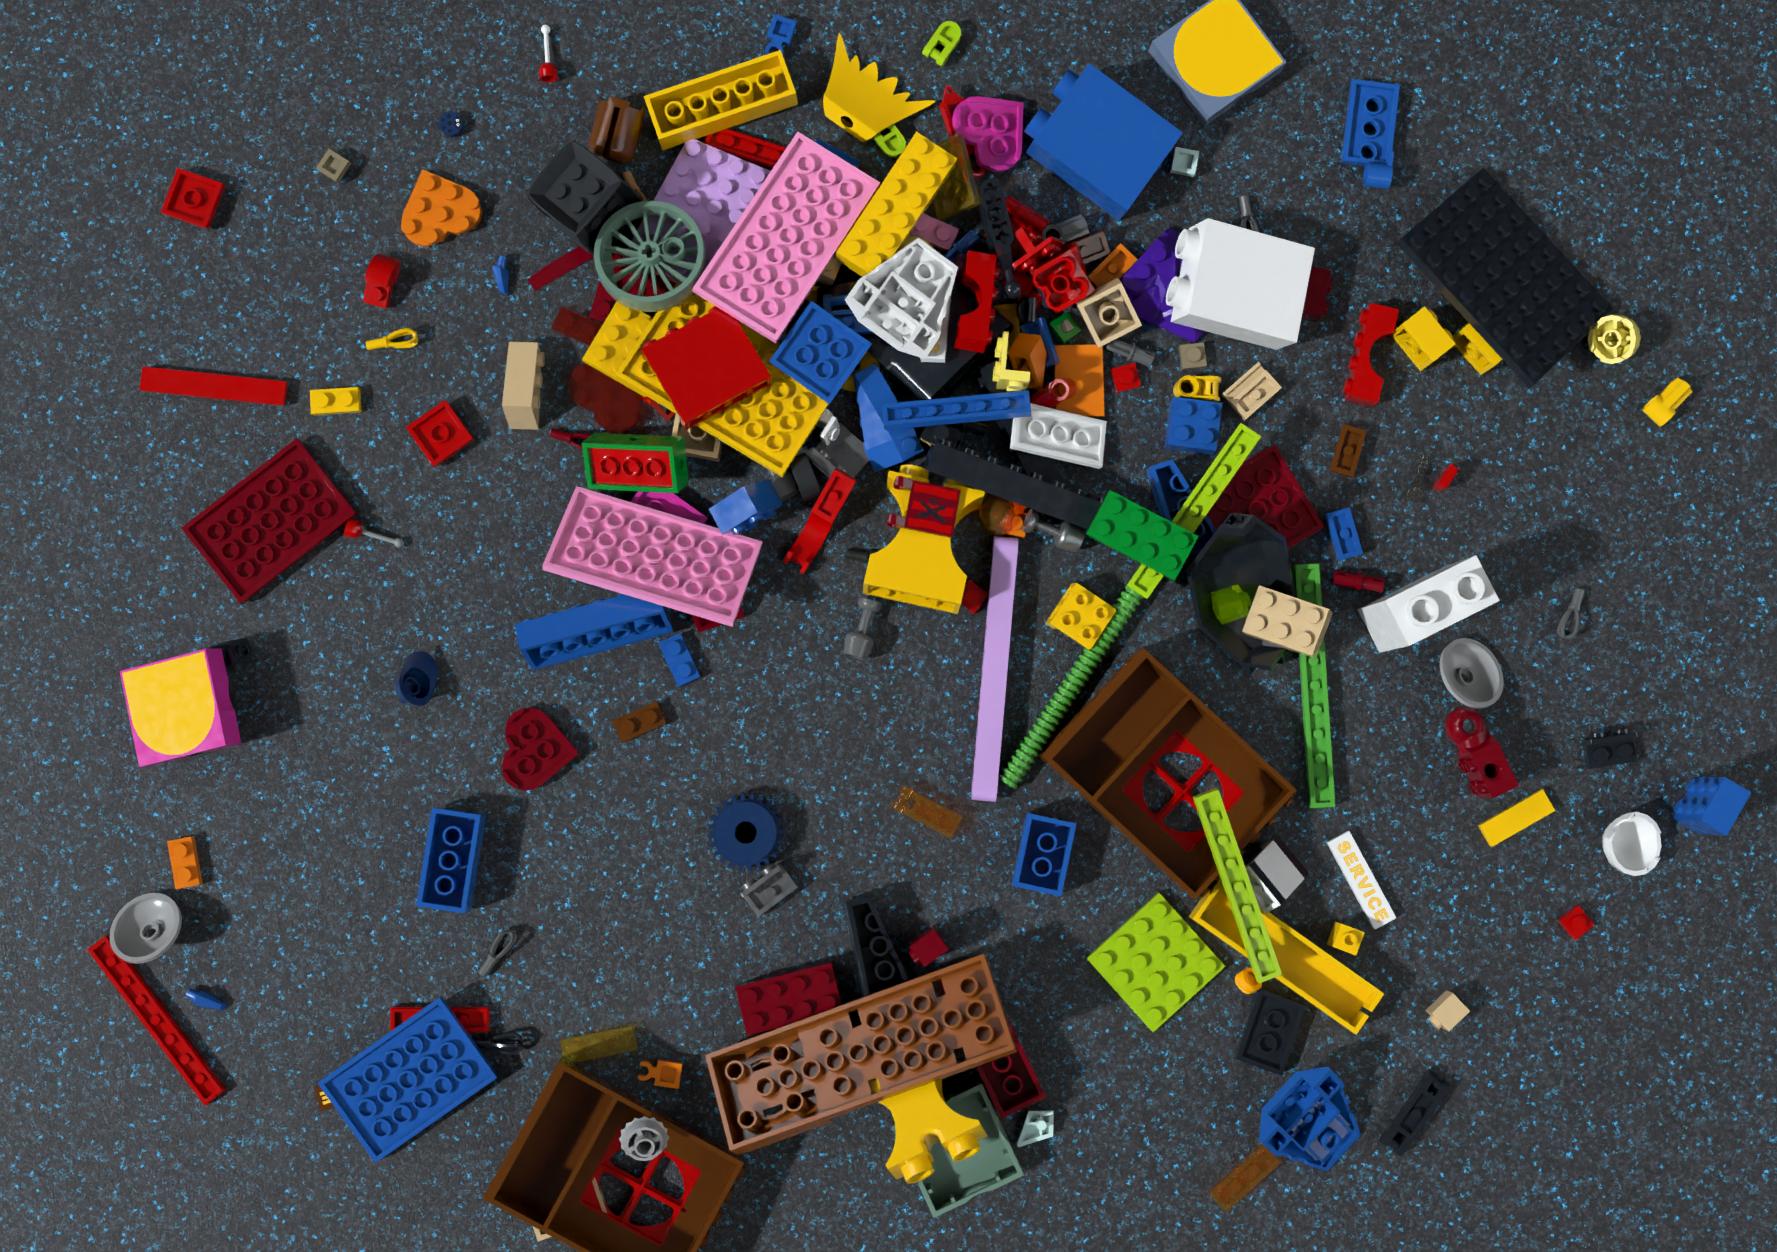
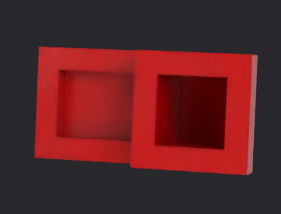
M380 253L372 258L364 280L367 282L362 302L384 309L389 307L393 285L397 283L402 260Z

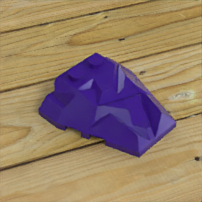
M1169 227L1123 276L1121 283L1138 318L1145 320L1147 324L1157 325L1166 329V332L1195 343L1205 331L1171 322L1173 307L1166 304L1168 286L1175 276H1180L1183 259L1176 258L1175 256L1176 243L1180 234L1172 227Z

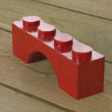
M969 250L967 252L963 266L962 284L973 291L978 300V308L971 313L960 316L956 328L954 346L956 349L983 353L986 345L991 344L993 330H989V324L993 323L995 308H991V305L997 296V287L994 286V279H998L1000 265H996L997 255Z
M1370 303L1365 309L1361 310L1358 323L1362 325L1360 332L1356 333L1353 346L1356 347L1355 356H1351L1348 365L1351 374L1350 378L1346 379L1343 387V393H1346L1345 401L1371 407L1379 402L1384 379L1378 376L1371 367L1369 359L1370 349L1375 341L1388 338L1394 333L1399 309Z

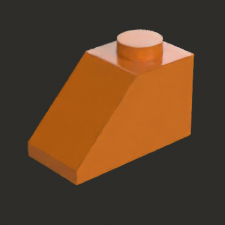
M1019 333L1008 352L1013 370L1030 372V381L1027 389L1041 390L1043 388L1046 350L1041 335Z

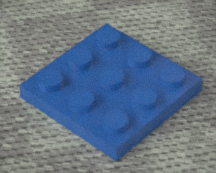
M811 301L769 362L830 405L872 343Z

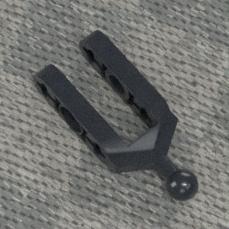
M988 179L981 184L978 209L989 252L992 255H997L996 260L1005 276L1006 284L1003 287V292L1009 299H1016L1022 294V286L1015 280L1012 266L1014 234L1001 184L997 180ZM991 186L993 190H987V187ZM1001 234L1004 235V236H1000V240H996V239L999 237V235H1001Z

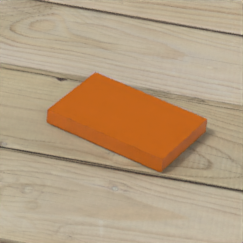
M1054 345L1060 362L1054 365L1055 380L1070 378L1076 384L1075 395L1056 405L1055 409L1091 418L1104 417L1103 346L1098 348L1097 345ZM1061 383L1058 390L1064 396L1066 387Z

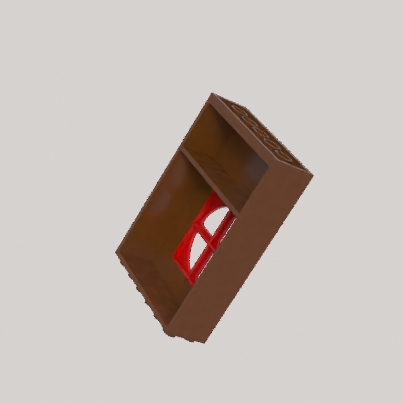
M1143 647L1132 654L1038 756L1180 890L1195 900L1198 897L1202 899L1210 891L1209 885L1214 879L1217 881L1221 879L1204 829L1194 832H1181L1167 827L1163 821L1182 800L1187 801L1197 811L1191 790L1210 770L1216 773L1222 787L1223 804L1241 856L1244 854L1242 849L1248 843L1253 844L1260 837L1261 833L1259 831L1265 824L1267 826L1271 825L1278 817L1276 812L1282 806L1286 808L1294 800L1293 794L1297 791ZM1171 752L1189 753L1200 758L1202 765L1184 784H1181L1159 764L1158 761L1162 755ZM1148 770H1153L1174 790L1172 798L1155 814L1149 810L1143 795V779Z
M562 1056L482 1199L579 1252H697L698 1248L703 1250L709 1239L710 1231L708 1229L710 1226L715 1227L722 1214L720 1213L722 1210L720 1207L722 1203L727 1204L734 1192L733 1183L735 1180L740 1181L746 1170V1164L744 1163L743 1154L737 1155L731 1152L729 1147ZM643 1116L647 1118L654 1117L657 1121L663 1122V1126L668 1129L667 1135L669 1139L667 1147L663 1149L662 1154H659L649 1162L644 1174L637 1178L611 1164L610 1158L612 1155L622 1149L619 1138L621 1137V1130L625 1128L626 1123L632 1122L634 1118L640 1119ZM663 1157H669L682 1175L684 1193L680 1199H675L650 1184V1179ZM605 1172L633 1186L634 1192L620 1215H615L605 1202L604 1205L607 1213L602 1211L592 1183L594 1177L599 1190L600 1177ZM643 1194H648L672 1207L674 1211L669 1219L656 1225L640 1226L634 1225L629 1221L633 1210Z

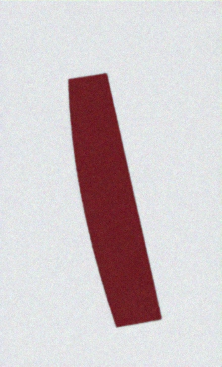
M579 246L528 278V281L533 290L536 291L594 256Z

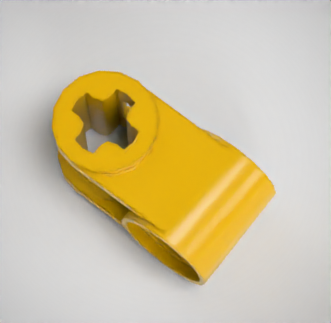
M1187 375L1176 382L1173 393L1175 397L1220 403L1218 386L1221 382V377ZM1181 383L1190 385L1191 393H1184L1181 389Z

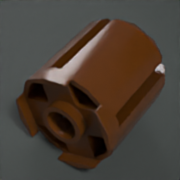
M600 96L588 143L590 151L601 159L607 161L611 159L619 164L632 161L635 157L646 109L642 107L641 111L632 108L629 101L609 97L608 101H605Z

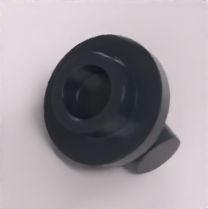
M1037 298L1019 301L1016 313L1022 323H1036Z

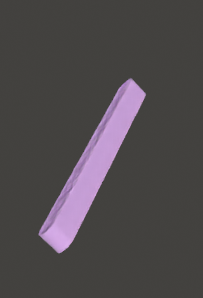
M994 536L971 800L996 802L1018 538Z

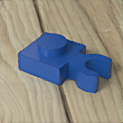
M776 14L773 15L767 33V40L772 42L765 48L766 55L775 49L781 50L784 56L782 46L790 47L797 21Z

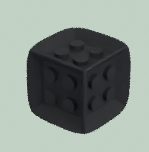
M576 141L566 144L551 159L534 180L527 193L530 202L542 214L552 219L567 236L593 256L595 241L604 223L621 208L642 201L636 191L627 182L623 181L612 168ZM625 224L617 232L624 235L629 226ZM614 236L612 238V246L619 241Z

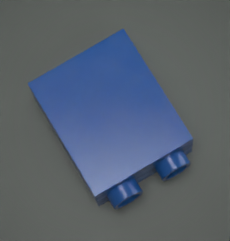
M1089 63L1080 76L1068 69L1059 81L1052 94L1062 101L1052 115L1043 108H1040L1024 131L1034 139L1026 153L1113 218L1119 220L1128 211L1183 132Z

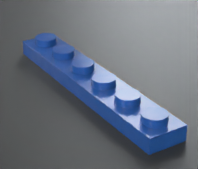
M1029 390L887 403L882 404L884 430L1031 417Z

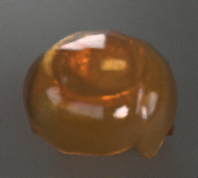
M991 497L983 502L978 516L980 524L987 533L992 536H1002L1012 529V520L1016 514L1009 500L1001 497Z

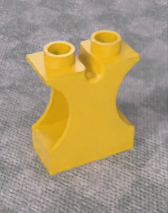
M901 465L899 473L894 471L888 472L886 488L897 500L902 517H906L910 491L895 489L893 486L895 478L903 476L911 480L929 483V471L922 467ZM947 479L944 487L961 490L955 521L956 526L966 515L981 508L985 492L952 479ZM900 528L892 542L882 550L870 554L863 584V594L958 614L967 575L959 568L951 550V538Z
M878 1078L870 1080L869 1084L872 1094L881 1092ZM942 1079L878 1102L891 1111L896 1129L894 1148L886 1163V1167L896 1180L904 1177L908 1184L919 1182L934 1173L935 1170L932 1163L935 1160L932 1156L931 1148L935 1143H941L947 1153L951 1155L952 1160L958 1162L978 1153L981 1149L978 1141L988 1137L979 1120L959 1115L946 1105L942 1092Z

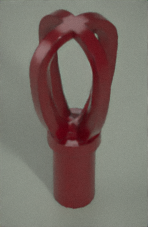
M554 428L550 432V438L572 444L580 450H583L582 445L578 444L574 439H587L591 436L585 433H568Z

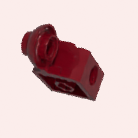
M1461 706L1452 710L1446 718L1445 729L1448 737L1457 745L1456 753L1459 757L1457 762L1461 771L1464 774L1466 773L1470 780L1468 785L1471 792L1475 796L1477 795L1478 798L1493 799L1518 787L1519 784L1498 741L1489 733L1482 714L1475 708ZM1466 719L1472 725L1468 733L1463 729V722Z

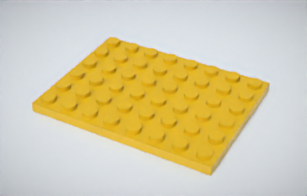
M693 292L682 303L666 310L657 311L616 372V378L678 415L648 362L642 358L641 349L644 348L648 341L663 338L669 330L673 328L680 329L687 325L690 319L708 314V311L715 305ZM738 320L770 373L771 385L696 426L780 477H783L829 404L769 362L781 345L780 341L774 343Z

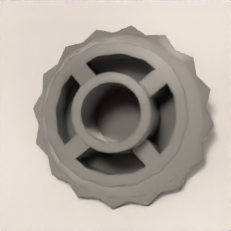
M643 1116L640 1119L634 1118L632 1122L626 1123L625 1128L621 1130V1137L619 1138L621 1148L625 1151L626 1155L639 1161L652 1160L659 1154H662L663 1149L667 1147L669 1139L667 1135L668 1129L663 1126V1122L657 1121L654 1117L647 1118Z

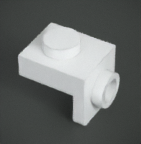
M826 409L816 426L823 429L820 438L822 443L828 446L831 441H835L838 437L840 426L837 418Z

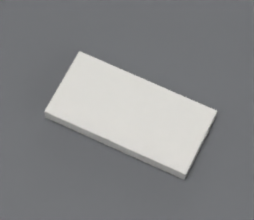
M1031 403V417L1013 418L1010 449L1097 469L1103 467L1107 421Z

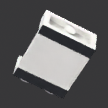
M1278 835L1260 846L1263 850L1252 862L1245 865L1256 900L1264 913L1280 906L1309 874Z

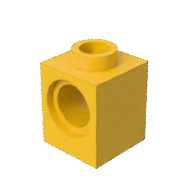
M1334 922L1327 945L1357 955L1365 932Z

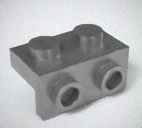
M772 863L762 871L764 875L758 881L752 878L742 886L744 891L740 895L742 898H745L758 917L798 888L781 863L778 866Z

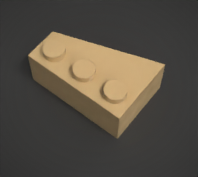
M509 342L502 408L510 429L539 430L540 388H542L543 383L541 367H544L545 355L544 352L540 351L537 342Z

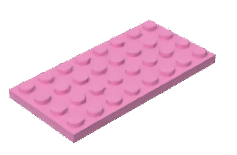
M797 132L692 288V291L769 340L777 343L880 186V182L800 132Z
M576 486L543 563V570L733 627L763 541L739 534L733 535L732 532L722 535L719 528Z

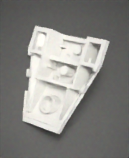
M917 238L893 257L860 278L845 301L861 324L895 349L925 359L940 337L943 318L946 315V307L951 296L958 267L920 238Z

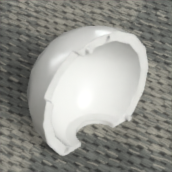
M1640 812L1627 813L1615 819L1606 828L1603 834L1602 848L1609 863L1618 871L1632 876L1644 875L1655 868L1660 860L1659 855L1662 846L1661 831L1657 823L1650 816Z

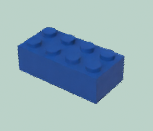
M441 807L432 808L416 906L458 913L471 912L486 814Z

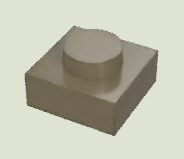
M328 149L316 169L336 183H339L351 163Z
M1204 342L1179 346L1182 370L1206 368Z

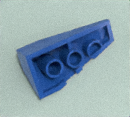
M876 363L854 373L856 398L861 417L860 426L864 438L863 447L874 472L901 463L924 451L913 428L884 430L882 404L898 403Z

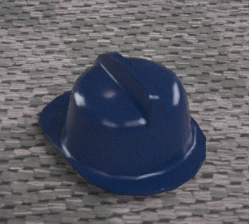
M416 651L411 653L405 660L401 673L394 683V689L400 698V703L424 706L429 702L437 680L438 668L435 660L428 653Z

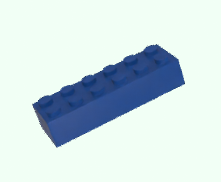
M619 594L617 597L609 599H599L594 603L584 606H573L569 610L551 612L546 616L536 619L529 618L515 624L519 649L532 671L673 632L668 607L625 594Z

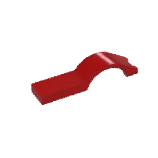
M838 468L834 469L811 510L806 525L784 558L783 562L785 564H788L791 560L802 567L799 572L802 574L806 572L829 534L857 479Z

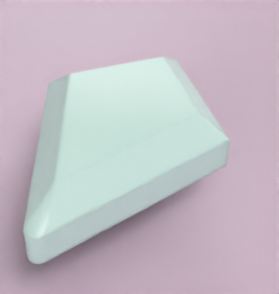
M1028 1110L1017 1146L1021 1147L1053 1137L1054 1111Z

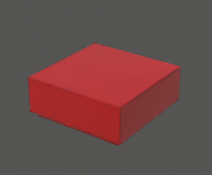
M1453 464L1446 466L1432 487L1437 491L1447 489L1459 468Z

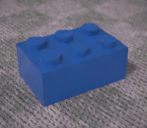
M1695 777L1688 782L1685 789L1687 792L1683 799L1676 803L1672 819L1698 834L1727 836L1751 792L1726 777Z
M1026 813L1011 885L1062 896L1076 823Z

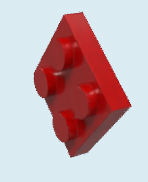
M177 168L161 213L209 230L225 185Z
M446 400L405 427L435 468L474 441V438Z

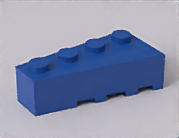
M1173 459L1149 466L1146 470L1159 514L1169 521L1173 520L1192 493ZM1207 516L1194 532L1199 538L1188 558L1197 556L1216 532L1213 523Z

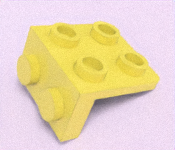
M1004 331L1002 338L998 337L995 346V357L999 358V362H995L993 381L997 382L996 389L1007 390L1006 392L1026 391L1030 381V372L1006 370L1009 332Z

